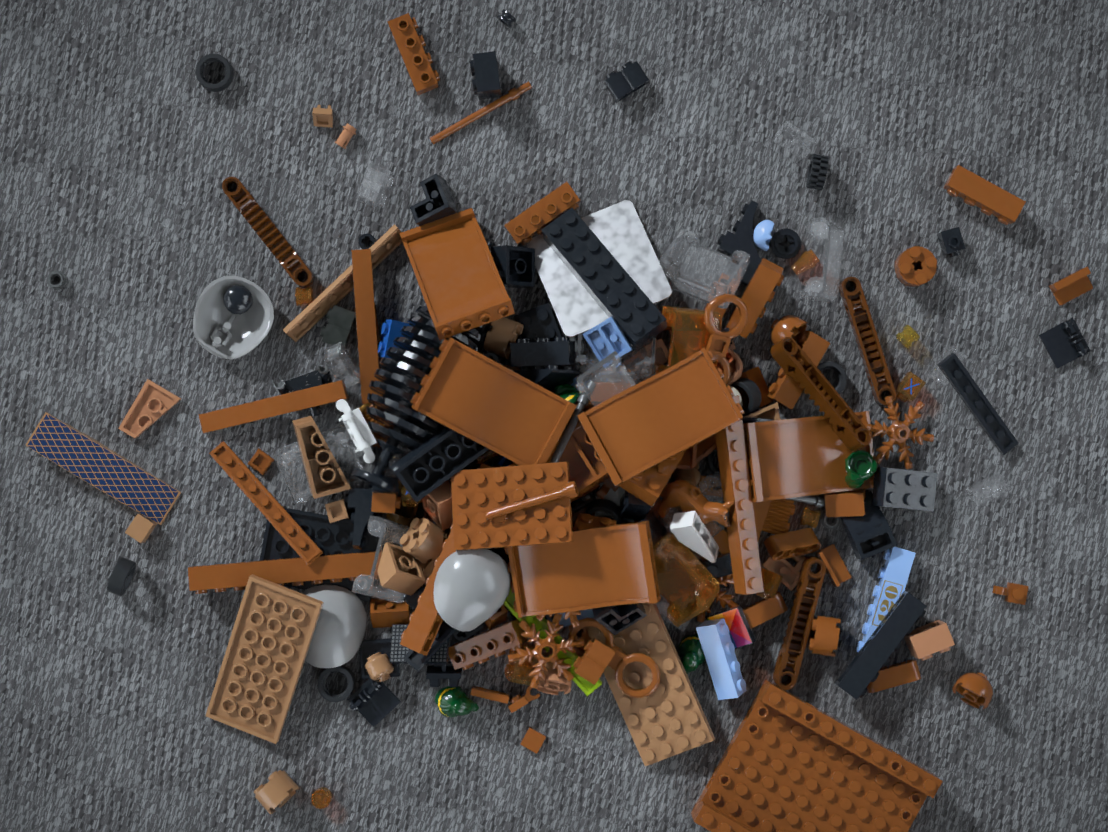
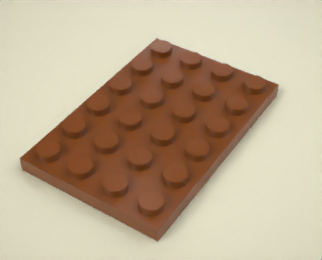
M569 462L460 470L451 477L454 550L462 551L573 542L570 497L566 498L564 496L491 519L485 517L487 511L563 489V486L570 482Z

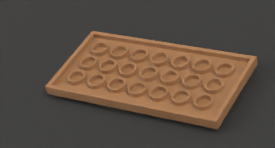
M253 574L250 575L206 717L277 744L324 602Z
M642 603L647 616L618 634H613V643L628 655L643 653L657 663L660 670V683L657 689L649 696L642 698L631 697L623 693L618 687L614 669L607 665L603 672L645 766L715 740L655 603ZM586 626L591 641L595 637L605 643V636L600 629L594 626ZM634 661L624 667L623 678L628 686L634 689H643L651 684L652 672L646 664Z

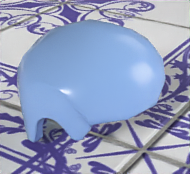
M763 220L753 231L754 244L764 251L769 249V242L772 238L771 232L774 227L773 221Z

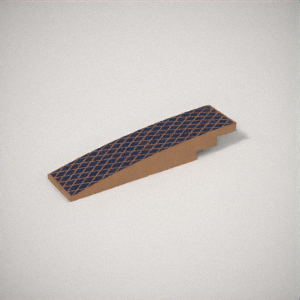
M45 412L26 443V446L160 525H162L181 494L180 491L48 412Z

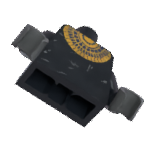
M326 361V367H321L320 362H318L316 371L287 380L285 384L283 377L280 375V383H275L272 379L273 387L278 389L281 395L333 382L328 361ZM320 405L308 408L312 417L322 414Z

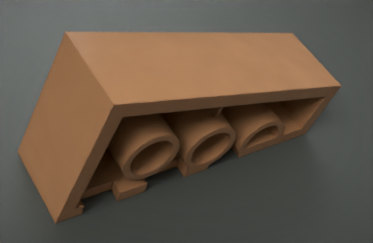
M312 416L293 420L296 438L313 498L316 499L352 489Z

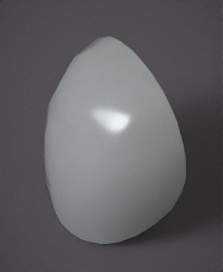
M223 276L212 281L203 290L196 303L193 316L195 338L204 349L215 356L224 359L242 357L258 346L267 336L273 324L274 307L269 296L254 282L238 276ZM235 285L247 288L253 298L251 308L248 312L241 315L229 312L224 305V293L229 287Z
M488 549L456 551L448 556L441 564L434 582V604L441 618L451 627L462 632L474 630L491 618L505 602L511 587L512 575L508 572V565L505 560Z
M319 585L306 589L302 594L324 603L305 661L319 668H334L349 662L359 650L366 631L367 619L362 602L348 589L335 585Z

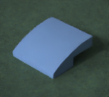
M613 316L583 333L584 338L602 367L633 350Z

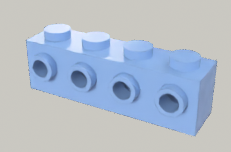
M724 618L704 621L696 627L717 698L718 700L738 698L747 690L745 680L740 671V663L735 655V647L731 642L729 628Z

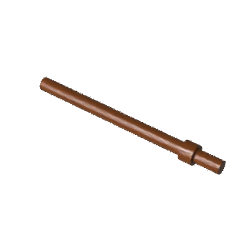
M528 81L516 89L515 87L510 89L506 95L430 137L431 142L434 145L505 103L520 98L519 95L532 89L531 84Z

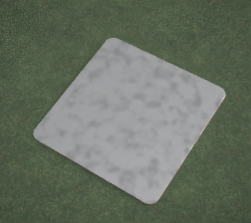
M624 200L581 218L653 304L671 296L672 289L631 201ZM543 234L531 238L532 240L527 244V248H535V267L563 333L567 337H574L608 319L609 317L547 244Z

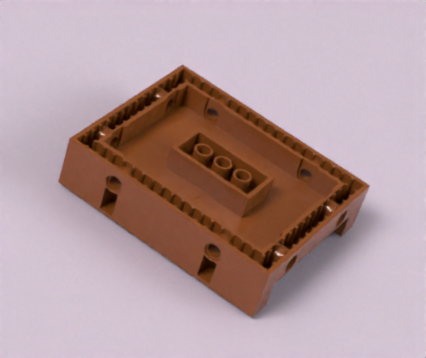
M765 679L694 806L691 816L695 823L711 832H908L927 796L934 798L943 781L930 771Z

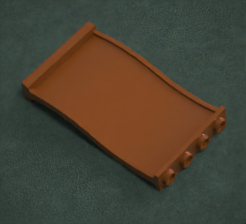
M472 208L400 233L439 340L515 314L512 301L503 285Z
M451 337L448 340L444 339L439 348L441 350L439 357H434L430 364L431 372L429 375L425 374L420 383L422 386L420 392H416L411 400L412 408L518 465L546 463L577 405Z
M702 348L670 368L577 415L615 488L647 469L743 419L742 414L744 411L739 402L737 404L734 402L732 397L735 395L731 387L724 384L723 379L725 377L721 369H716L713 362L715 359L710 350L706 351L705 348Z
M869 411L854 412L863 424H871ZM815 416L743 424L753 502L873 488L874 474L864 481V484L859 488H850L846 484L845 459L854 451L849 450L836 435L832 427L833 424H829L830 418ZM872 437L870 444L862 447L859 450L869 452L874 459L875 455L873 451Z
M649 521L573 530V542L505 547V552L509 555L508 572L512 574L511 591L515 593L514 610L518 613V618L624 604L658 603L661 599Z

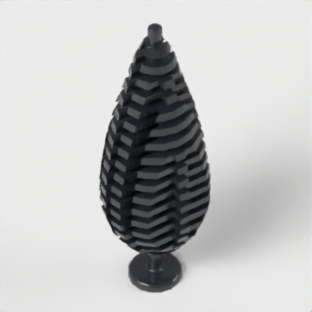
M485 238L488 248L490 250L492 242L489 239ZM419 306L415 311L418 313V316H411L407 321L410 326L402 327L400 332L404 337H395L393 343L396 347H389L387 349L386 355L389 358L383 357L379 362L383 369H376L374 377L379 381H370V389L377 394L368 393L367 400L384 412L367 406V414L389 428L387 429L377 423L368 421L369 428L377 433V435L387 439V442L376 440L383 450L372 473L361 468H355L352 472L357 478L393 494L397 490L396 485L384 479L383 476L394 454H407L397 448L398 444L413 450L421 444L411 438L424 442L433 436L424 431V429L435 434L444 428L439 422L437 423V421H433L430 417L414 410L411 403L416 392L419 393L422 388L420 383L425 374L429 375L432 370L430 368L434 357H439L441 353L439 348L444 340H439L427 306ZM483 325L453 335L451 338L478 351V347L474 342L480 341L481 335L477 330L478 328L482 329Z

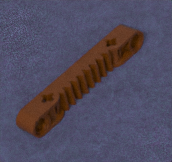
M236 177L226 178L222 183L224 193L266 244L285 271L300 287L306 288L311 286L314 282L312 271L247 188ZM237 183V190L230 192L229 186ZM302 273L308 274V279L305 282H300L299 276Z
M847 277L840 283L839 291L854 331L853 334L856 337V343L865 365V371L867 372V378L874 399L878 405L887 406L886 402L881 399V393L883 391L888 392L889 396L893 397V402H895L896 391L861 283L856 277ZM847 282L854 285L853 292L846 290L845 285Z
M785 337L771 347V355L788 376L795 378V382H800L799 387L805 388L804 393L810 394L809 399L815 400L814 405L820 406V412H825L824 418H830L829 424H833L834 432L845 446L851 451H857L870 444L872 437L869 430L793 338Z
M814 556L807 557L802 563L797 582V592H795L796 598L793 600L792 613L789 615L790 621L787 623L786 636L783 638L784 643L781 645L782 649L778 654L773 673L774 682L783 690L792 689L797 682L826 572L825 563ZM813 563H817V569L815 571H811V565ZM784 675H788L787 681L781 682V678Z

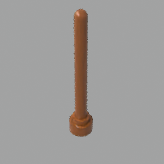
M575 481L568 482L563 486V489L487 511L485 517L491 519L564 496L566 498L570 497V499L578 497L579 493Z

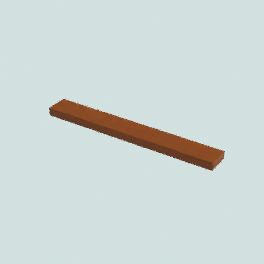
M371 249L351 250L361 397L362 404H371L367 400L368 393H377L372 391L369 385L371 380L379 381L374 377L376 369H379Z
M344 380L199 414L203 433L336 402L340 399H348Z
M224 441L209 453L308 566L323 554L318 546Z

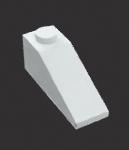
M697 512L675 513L670 524V530L677 540L705 559L715 563L719 546L701 521Z

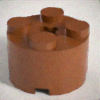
M911 247L897 257L894 265L896 276L906 286H921L930 281L935 275L937 259L931 251L924 247ZM917 263V264H918L917 267H918L919 269L914 270V265H912V264Z
M817 615V618H813L811 629L814 631V636L809 638L808 644L812 654L836 656L833 650H837L840 628L836 624L841 623V619Z

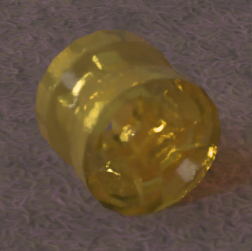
M905 325L903 331L895 335L900 343L908 349L914 341L920 339L918 333L909 325Z

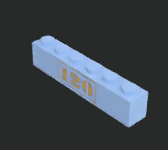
M898 547L885 550L883 559L886 561L884 567H881L878 573V578H880L879 585L874 587L872 595L875 597L874 602L868 607L867 615H869L867 623L863 624L862 633L864 636L862 641L858 642L856 652L860 651L905 591L915 552Z

